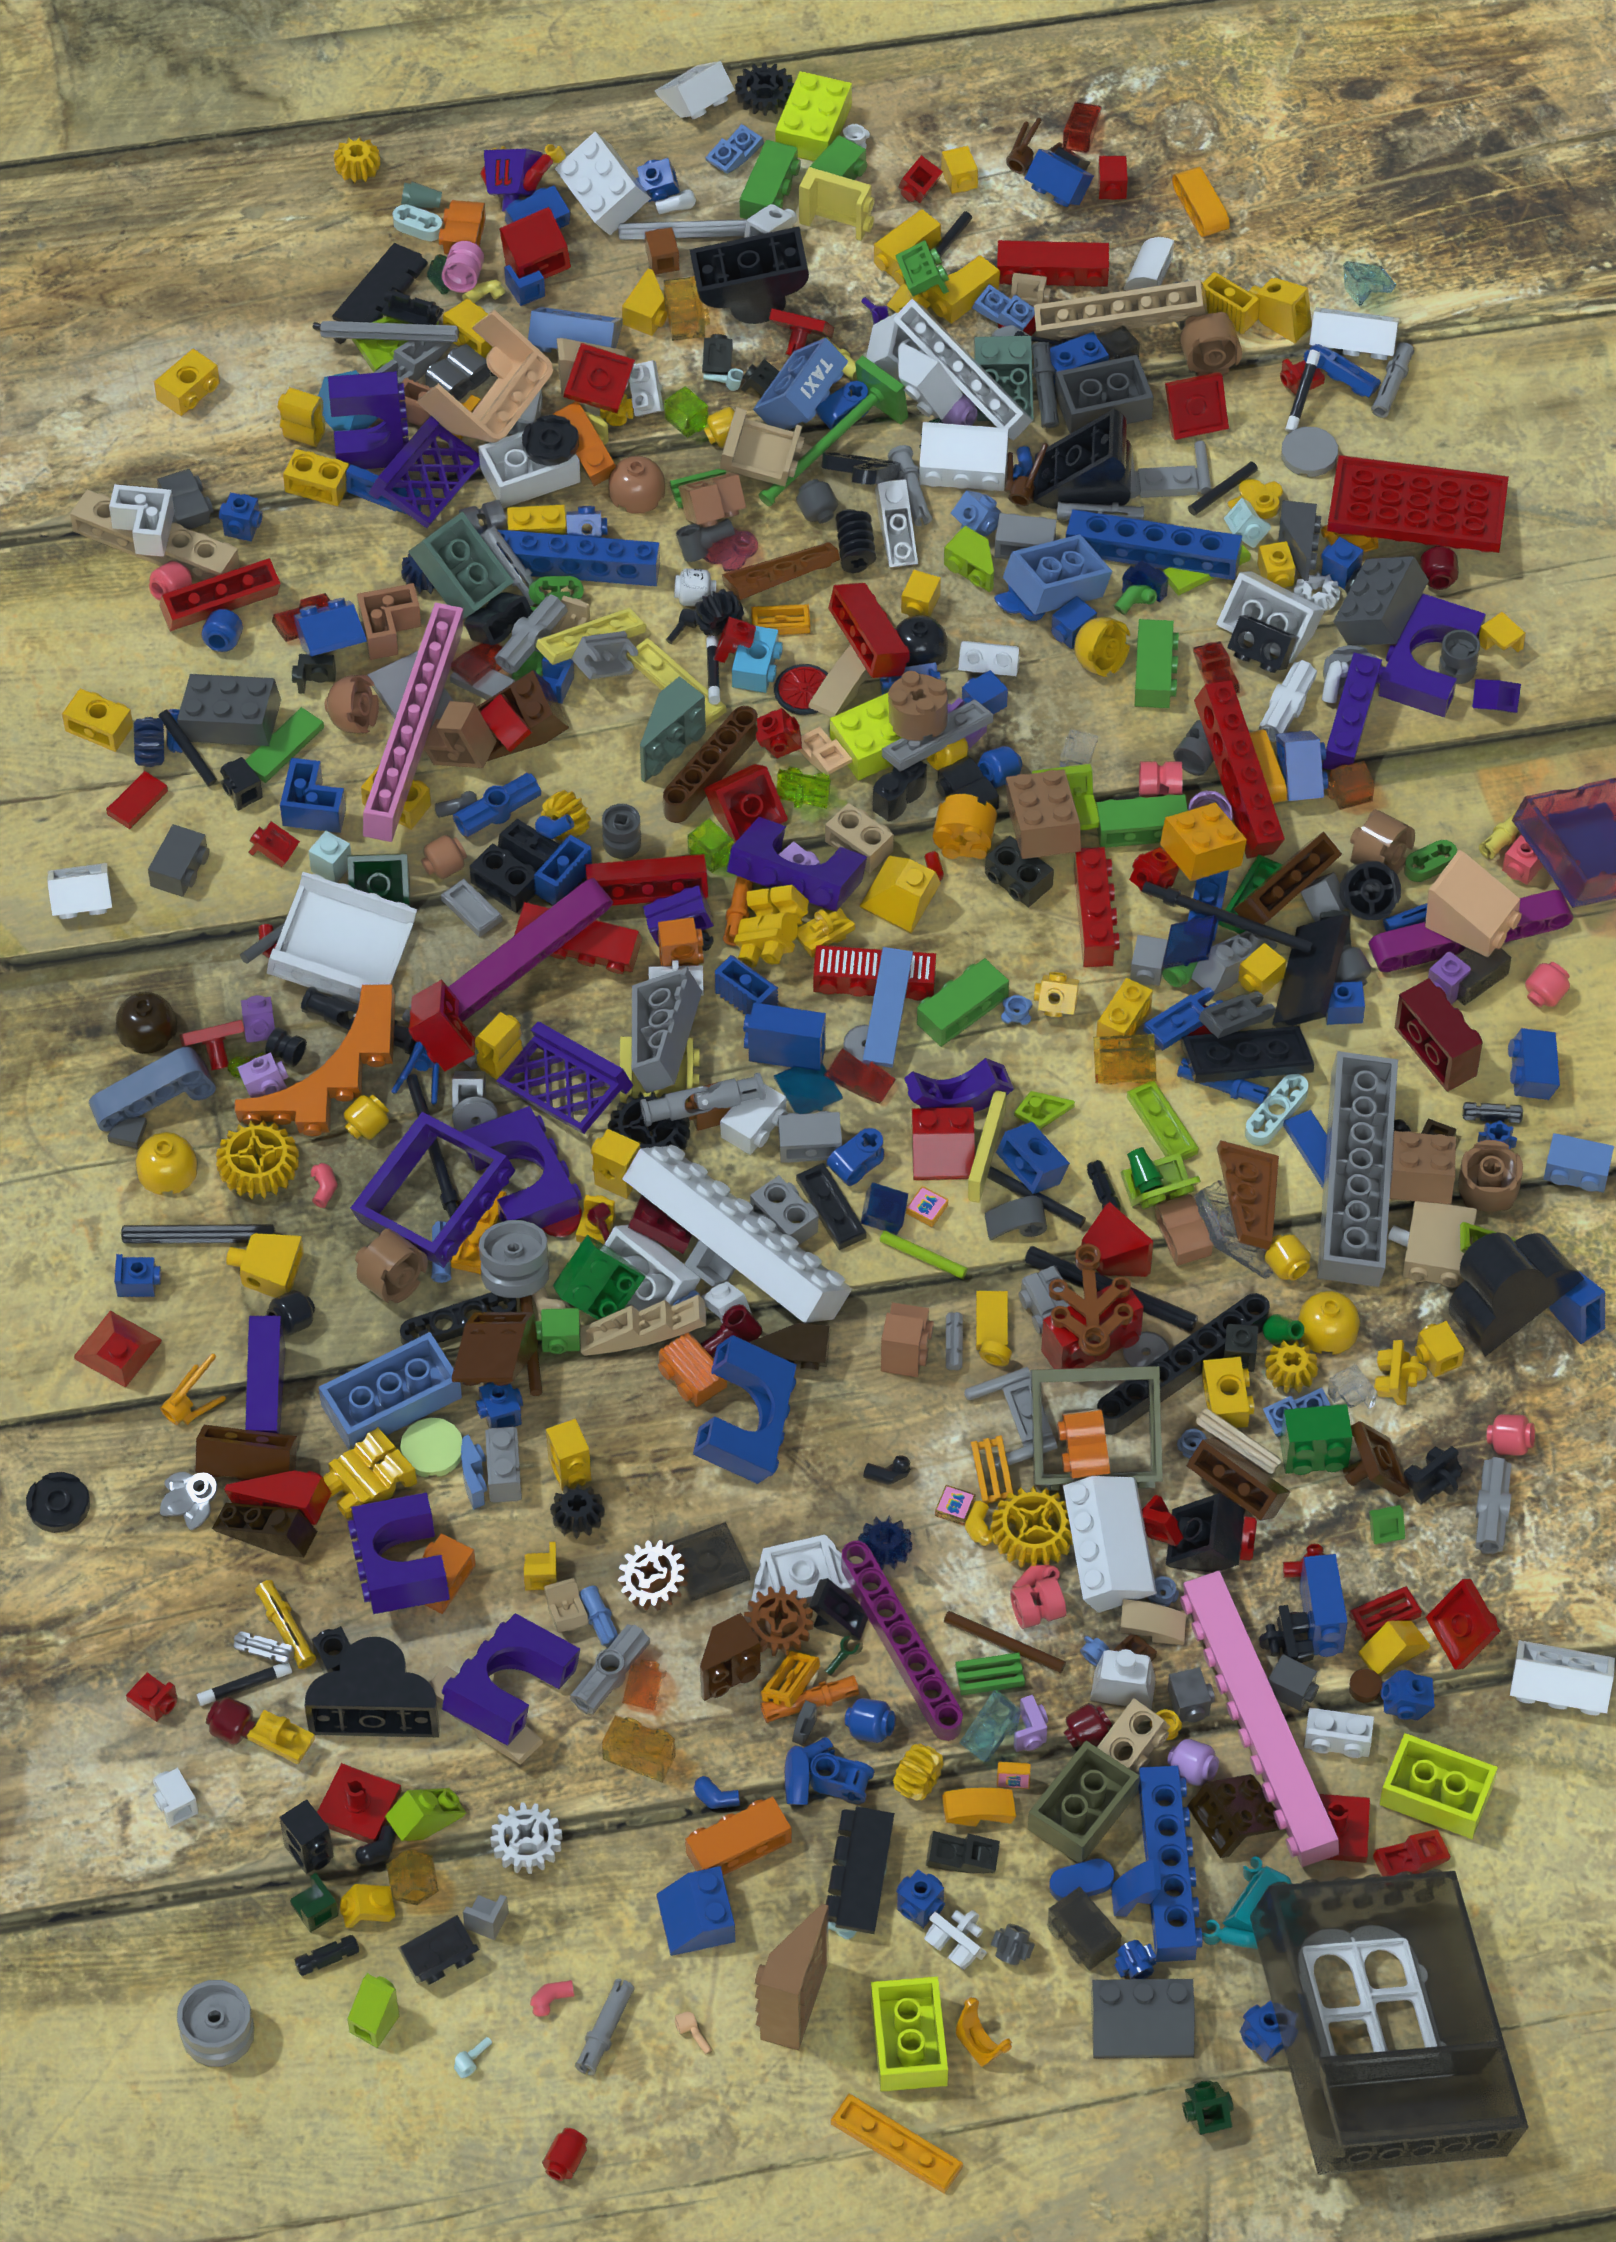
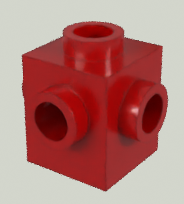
M783 708L771 711L757 718L758 731H756V739L759 745L763 748L765 747L774 757L778 759L802 749L800 724L794 716L791 717Z
M1158 847L1146 854H1140L1134 860L1132 865L1133 872L1129 880L1138 886L1140 891H1142L1146 881L1168 889L1169 886L1172 887L1180 868L1165 850Z

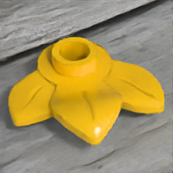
M1248 479L1239 484L1241 495L1227 502L1228 507L1232 509L1242 497L1251 503L1260 518L1270 519L1278 513L1280 508L1279 498L1283 495V489L1276 481L1264 485L1258 480Z

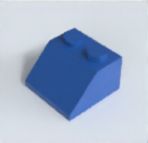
M345 598L328 601V606L317 609L316 605L300 609V614L293 615L301 647L309 656L367 642L355 606L351 601H345Z
M721 1866L687 1873L656 1894L670 1956L736 1942L735 1923Z

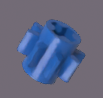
M1499 1120L1492 1124L1485 1123L1484 1132H1479L1478 1142L1485 1140L1501 1141L1509 1145L1511 1150V1148L1516 1147L1517 1138L1512 1136L1514 1127H1508Z
M1133 1940L1125 1943L1118 1949L1117 1953L1119 1956L1115 1958L1117 1963L1114 1965L1121 1978L1129 1976L1130 1979H1146L1153 1974V1966L1157 1964L1155 1961L1157 1956L1151 1944L1143 1947L1139 1940Z

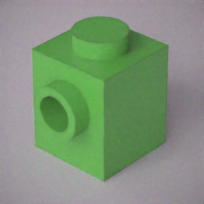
M579 1308L541 1309V1321H535L537 1340H542L543 1352L561 1354L566 1351H580Z

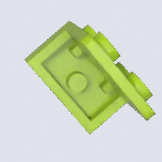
M1091 764L1032 771L1033 774L1064 769L1080 821V830L1085 831L1099 827V817L1093 795Z
M1180 1152L1152 1161L1164 1177L1162 1179L1164 1186L1140 1194L1139 1190H1135L1131 1168L1120 1172L1131 1206L1134 1207L1141 1204L1142 1209L1156 1206V1204L1165 1201V1196L1170 1195L1172 1200L1189 1195L1188 1193L1195 1191L1194 1186L1201 1182L1199 1176L1188 1178Z

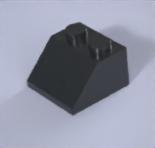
M1217 1493L1172 1509V1515L1177 1519L1178 1527L1184 1538L1177 1546L1168 1544L1166 1566L1213 1573L1239 1565L1245 1515L1243 1507L1221 1493Z

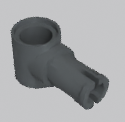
M728 518L706 528L700 527L697 524H691L680 528L676 532L684 561L687 562L704 558L708 555V549L713 546V543L735 535L733 525Z

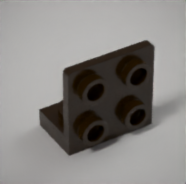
M1253 1774L1206 1782L1187 1805L1220 1858L1229 1857L1248 1836L1280 1830L1274 1817L1276 1808L1271 1802H1267L1263 1789Z

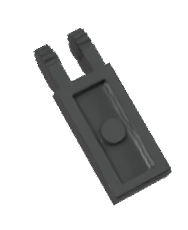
M1255 991L1204 1009L1198 1019L1219 1039L1256 1023L1269 1020L1274 1015L1276 1008L1272 1004L1257 1007L1264 997L1260 992Z

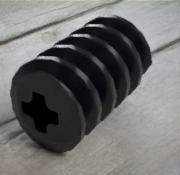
M843 510L837 513L835 517L841 567L848 573H859L874 563L877 558L873 542L872 518L869 513L864 511Z

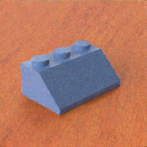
M539 307L531 311L528 340L541 352H551L552 348L557 349V338L616 348L623 322L622 318Z

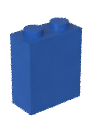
M753 1003L751 1014L745 1015L743 1031L746 1032L744 1048L749 1049V1061L821 1072L826 1048V1013Z
M1336 1554L1304 1557L1299 1589L1303 1612H1307L1309 1624L1307 1636L1308 1639L1312 1640L1314 1655L1331 1657L1338 1653H1343L1348 1622Z

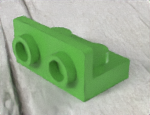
M925 240L895 255L907 287L913 297L937 284L944 294L949 292L945 283L949 280V277L943 265L939 266V264L943 263L936 248L931 250Z

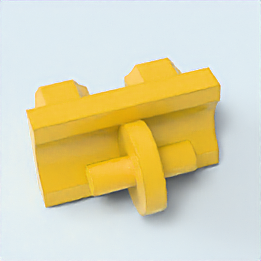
M841 907L837 911L828 910L825 912L820 909L815 912L814 919L798 927L796 939L802 944L805 951L814 958L816 945L828 946L845 940L846 935L855 930V924L846 917Z
M1393 1340V1349L1378 1351L1377 1363L1380 1371H1390V1376H1377L1375 1378L1374 1388L1378 1397H1393L1397 1405H1406L1408 1386L1416 1387L1417 1381L1424 1380L1427 1377V1367L1419 1363L1418 1356H1411L1410 1353L1404 1350L1403 1340Z
M263 1710L258 1722L247 1735L248 1740L298 1765L315 1740V1734L291 1723L289 1718L285 1716L278 1717L266 1710Z

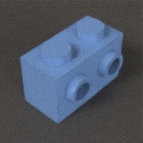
M1553 1133L1543 1180L1551 1181L1557 1185L1566 1184L1580 1187L1590 1192L1598 1191L1604 1193L1614 1146Z

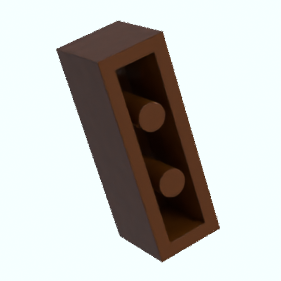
M204 1424L196 1438L195 1472L208 1473L212 1477H236L238 1480L245 1481L293 1470L296 1471L297 1436Z
M1216 1437L1203 1439L1186 1465L1260 1521L1275 1518L1290 1494L1288 1489Z

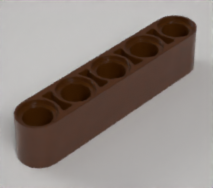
M749 706L737 707L665 788L663 792V811L668 821L673 823L685 821L706 798L703 788L721 780L756 740V731H758V714L755 709Z

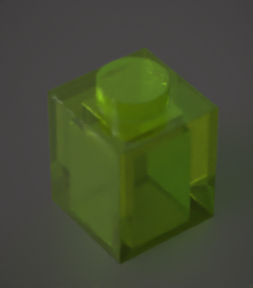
M686 386L664 401L665 419L686 438L702 431L706 427L708 405Z
M710 818L687 835L688 853L691 855L704 854L706 868L711 873L720 867L728 865L734 839Z

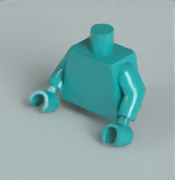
M1256 1856L1252 1857L1250 1865L1254 1869L1243 1866V1876L1249 1883L1222 1922L1226 1927L1221 1929L1217 1921L1208 1920L1206 1927L1210 1930H1215L1213 1934L1202 1933L1203 1941L1208 1945H1215L1221 1940L1222 1943L1263 1950L1274 1947L1284 1939L1294 1948L1299 1947L1308 1933L1294 1922L1303 1907L1298 1901L1290 1878L1268 1866L1263 1868L1262 1860Z

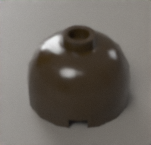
M151 992L136 993L128 997L117 1011V1035L121 1044L125 1047L127 1045L134 1048V1052L145 1054L160 1051L168 1046V1041L172 1036L175 1037L177 1033L175 1013L170 1003L162 996Z

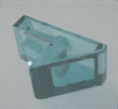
M1346 261L1343 265L1345 289L1358 306L1364 303L1371 292L1391 293L1396 287L1395 282L1382 266Z
M994 1690L959 1743L981 1761L989 1762L1006 1735H1014L1017 1732L1021 1709L998 1690Z

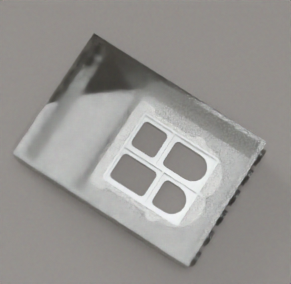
M1433 1869L1419 1874L1405 1871L1394 1876L1381 1877L1379 1874H1371L1358 1879H1350L1343 1876L1332 1881L1319 1882L1317 1879H1309L1302 1883L1288 1884L1287 1882H1276L1268 1886L1251 1913L1250 1921L1317 2174L1507 2157L1529 2126L1456 1871L1443 1872L1441 1869ZM1377 1950L1394 1954L1403 1966L1407 1985L1404 1987L1382 1989L1372 1988L1365 1970L1366 1957L1371 1952ZM1327 1954L1336 1955L1349 1965L1360 2000L1359 2006L1331 2009L1323 2006L1314 1975V1964L1320 1956ZM1402 2000L1410 2001L1415 2009L1425 2048L1389 2051L1383 2036L1376 2004ZM1352 2020L1364 2021L1367 2025L1373 2052L1336 2055L1328 2027L1329 2023Z

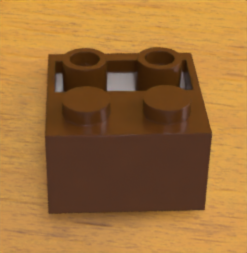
M742 1613L712 1627L700 1664L701 1697L704 1701L712 1697H721L731 1687L739 1683H748L761 1673L760 1642Z

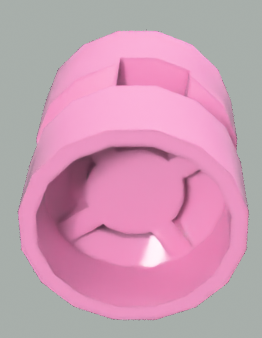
M460 241L452 245L442 270V280L450 290L464 293L475 287L484 263L482 249L470 241Z

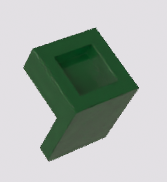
M317 1873L310 1876L311 1887L290 1900L291 1906L310 1933L338 1916L337 1903Z

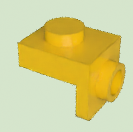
M354 1884L340 1901V1913L343 1915L345 1927L353 1928L360 1920L390 1922L395 1917L390 1886Z

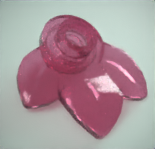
M734 528L735 535L712 544L713 546L708 549V555L703 559L711 564H722L726 572L735 571L745 564L747 558L752 557L757 552L758 541L752 533L748 531L739 532Z

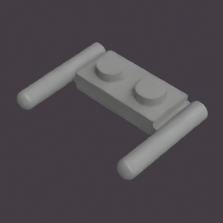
M1199 440L1194 444L1197 468L1194 465L1139 468L1138 471H1135L1132 452L1130 498H1135L1140 495V498L1197 495V492H1201V494L1208 493L1211 490L1205 442Z
M1028 1367L969 1387L964 1391L966 1399L973 1400L1003 1389L1024 1446L1006 1453L1008 1466L1033 1457L1031 1374ZM1042 1406L1043 1453L1057 1449L1058 1446ZM994 1457L996 1470L1001 1469L1000 1457Z

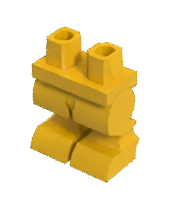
M793 885L773 887L771 890L766 888L747 891L746 900L748 907L755 912L756 917L744 918L740 921L738 934H736L734 943L741 949L738 959L750 968L757 966L759 957L768 964H780L783 954L794 951L795 944L793 941L798 934L797 925L802 924V918L808 914L809 900Z
M378 1427L368 1432L362 1442H357L354 1449L344 1452L338 1459L335 1458L329 1462L330 1472L323 1476L325 1483L332 1493L330 1498L341 1490L344 1492L345 1496L338 1500L336 1504L340 1513L346 1519L353 1517L351 1509L353 1506L391 1499L396 1489V1483L399 1481L404 1487L418 1484L415 1468L398 1449L396 1450L394 1444Z

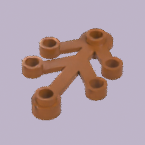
M1083 1244L1076 1250L1075 1264L1082 1271L1084 1299L1068 1288L1067 1283L1062 1279H1054L1050 1282L1049 1296L1056 1301L1064 1300L1086 1317V1326L1070 1316V1311L1064 1306L1053 1308L1051 1311V1323L1058 1328L1065 1327L1079 1337V1347L1085 1354L1099 1356L1109 1349V1336L1120 1325H1127L1133 1319L1132 1307L1126 1303H1121L1115 1307L1114 1314L1101 1326L1099 1325V1316L1115 1300L1125 1298L1130 1294L1131 1282L1126 1277H1116L1112 1281V1286L1097 1299L1095 1269L1100 1265L1101 1254L1096 1246ZM1090 1259L1092 1262L1086 1263L1083 1260ZM1117 1285H1124V1286H1126V1288L1123 1289V1290H1120V1289H1117L1116 1286H1117ZM1056 1287H1060L1063 1289V1291L1055 1292L1053 1289ZM1126 1312L1129 1315L1126 1317H1122L1118 1313ZM1058 1314H1062L1065 1316V1318L1057 1319L1055 1316ZM1096 1340L1099 1344H1091L1089 1342Z

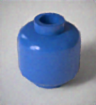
M227 609L212 611L202 629L201 635L204 643L212 650L218 652L232 650L237 645L242 634V620L237 614Z
M1002 746L984 752L977 766L994 788L1006 785V777L1021 774L1023 764L1019 754L1008 746Z
M860 1698L846 1711L845 1725L849 1727L851 1736L856 1740L878 1743L884 1741L887 1736H891L894 1731L895 1713L885 1701Z

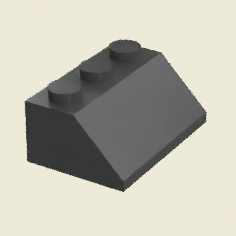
M1193 1979L1092 1980L1093 2058L1194 2057L1195 2008Z

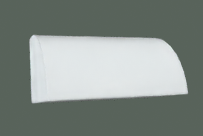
M1155 237L1143 243L1124 290L1154 287L1162 284L1173 259V239Z

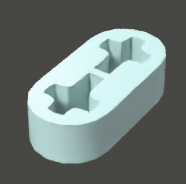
M406 204L396 207L393 211V223L396 230L425 241L439 239V232L443 227L442 219L438 215Z

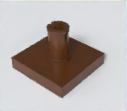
M1361 1421L1351 1425L1352 1435L1361 1459L1343 1468V1473L1346 1474L1344 1477L1351 1486H1355L1358 1482L1369 1477L1370 1481L1398 1497L1410 1492L1391 1439Z

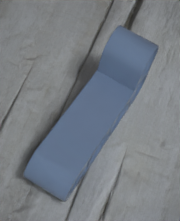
M182 1047L96 1093L90 1098L89 1106L99 1129L107 1132L111 1131L119 1122L139 1117L183 1092H186L191 1099L199 1101L213 1095L216 1087L205 1061L193 1048Z

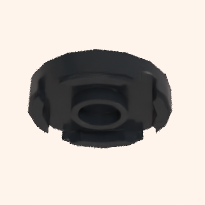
M557 415L542 416L536 419L537 422H534L532 425L529 423L525 427L522 434L523 451L536 464L545 466L559 465L568 461L576 454L579 447L578 430L565 417Z
M65 1472L49 1473L42 1476V1480L37 1483L34 1482L29 1488L26 1496L28 1515L32 1522L42 1530L53 1533L69 1531L77 1527L87 1517L90 1509L89 1491L80 1479L73 1474Z

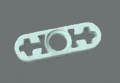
M1300 1074L1286 1075L1246 1122L1245 1137L1248 1142L1256 1146L1268 1144L1283 1127L1284 1120L1289 1119L1295 1113L1308 1094V1081L1304 1076ZM1298 1086L1300 1089L1294 1090L1288 1099L1289 1087L1293 1089ZM1278 1104L1284 1107L1285 1112L1275 1115L1268 1108L1271 1105ZM1265 1119L1267 1121V1123L1265 1124V1131H1259L1258 1133H1255L1254 1128L1257 1130L1260 1129L1264 1124Z

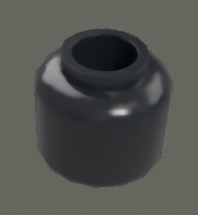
M293 1290L272 1299L267 1310V1316H281L283 1334L289 1336L308 1328L312 1324L315 1306L310 1297L305 1296L302 1292Z

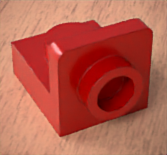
M1287 358L1282 361L1280 379L1282 384L1289 388L1296 396L1306 362L1303 360L1293 365ZM1319 368L1315 370L1309 390L1325 383V375Z
M729 617L719 638L714 660L725 663L729 653L735 654L738 645L751 648L756 626Z
M270 821L264 829L258 827L249 840L253 845L248 853L253 856L258 850L283 867L300 841Z
M1154 1495L1142 1509L1146 1534L1148 1538L1177 1546L1184 1538L1178 1527V1521L1169 1512L1162 1497Z
M148 1672L126 1694V1699L130 1704L156 1722L164 1714L167 1715L174 1709L178 1699L174 1684L168 1682L164 1685Z

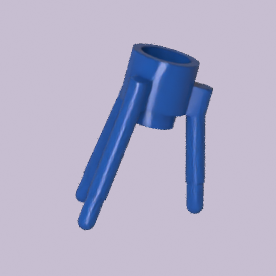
M421 1042L415 1043L412 1054L391 1091L393 1094L397 1093L413 1068L418 1071H427L429 1068H432L431 1103L436 1105L440 1066L438 1063L434 1064L430 1060L426 1048Z

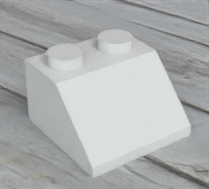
M721 61L697 65L655 90L657 96L680 118L691 116L692 119L704 115L707 112L705 108L713 104L715 107L728 100L727 95L735 91Z
M895 313L873 325L866 358L903 384L899 378L898 346L903 342L924 354L926 353L895 323L893 318L898 314Z
M902 342L898 346L899 378L906 386L904 389L905 393L918 402L916 407L922 414L927 417L933 415L942 420L962 397V392L939 361Z
M107 863L48 871L47 883L52 916L59 915V919H70L77 917L78 912L89 911V915H100L107 913L108 908H112Z

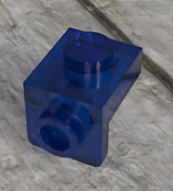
M1141 560L1137 565L1131 566L1125 571L1122 577V593L1132 585H1147L1156 591V600L1158 602H1161L1167 596L1168 577L1161 570L1155 569L1144 560Z

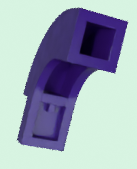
M987 1058L968 1072L950 1079H932L914 1071L904 1078L909 1089L908 1096L915 1104L920 1105V1108L973 1107L975 1113L990 1106L995 1091L1006 1092V1095L1014 1090L1005 1066Z

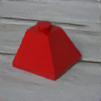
M1109 1202L1104 1206L1083 1237L1081 1245L1092 1244L1099 1249L1101 1254L1100 1265L1096 1270L1101 1275L1147 1277L1151 1273L1153 1240ZM1090 1259L1083 1260L1086 1263L1092 1262Z
M110 1310L74 1355V1359L126 1388L158 1348L162 1340Z

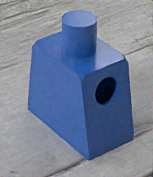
M1580 1272L1584 1280L1553 1303L1549 1309L1573 1337L1582 1344L1605 1329V1291Z

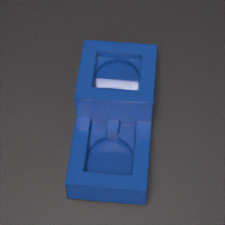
M1151 1859L1130 1869L1111 1885L1114 1916L1127 1917L1137 1903L1151 1904L1160 1893L1162 1887L1159 1859Z

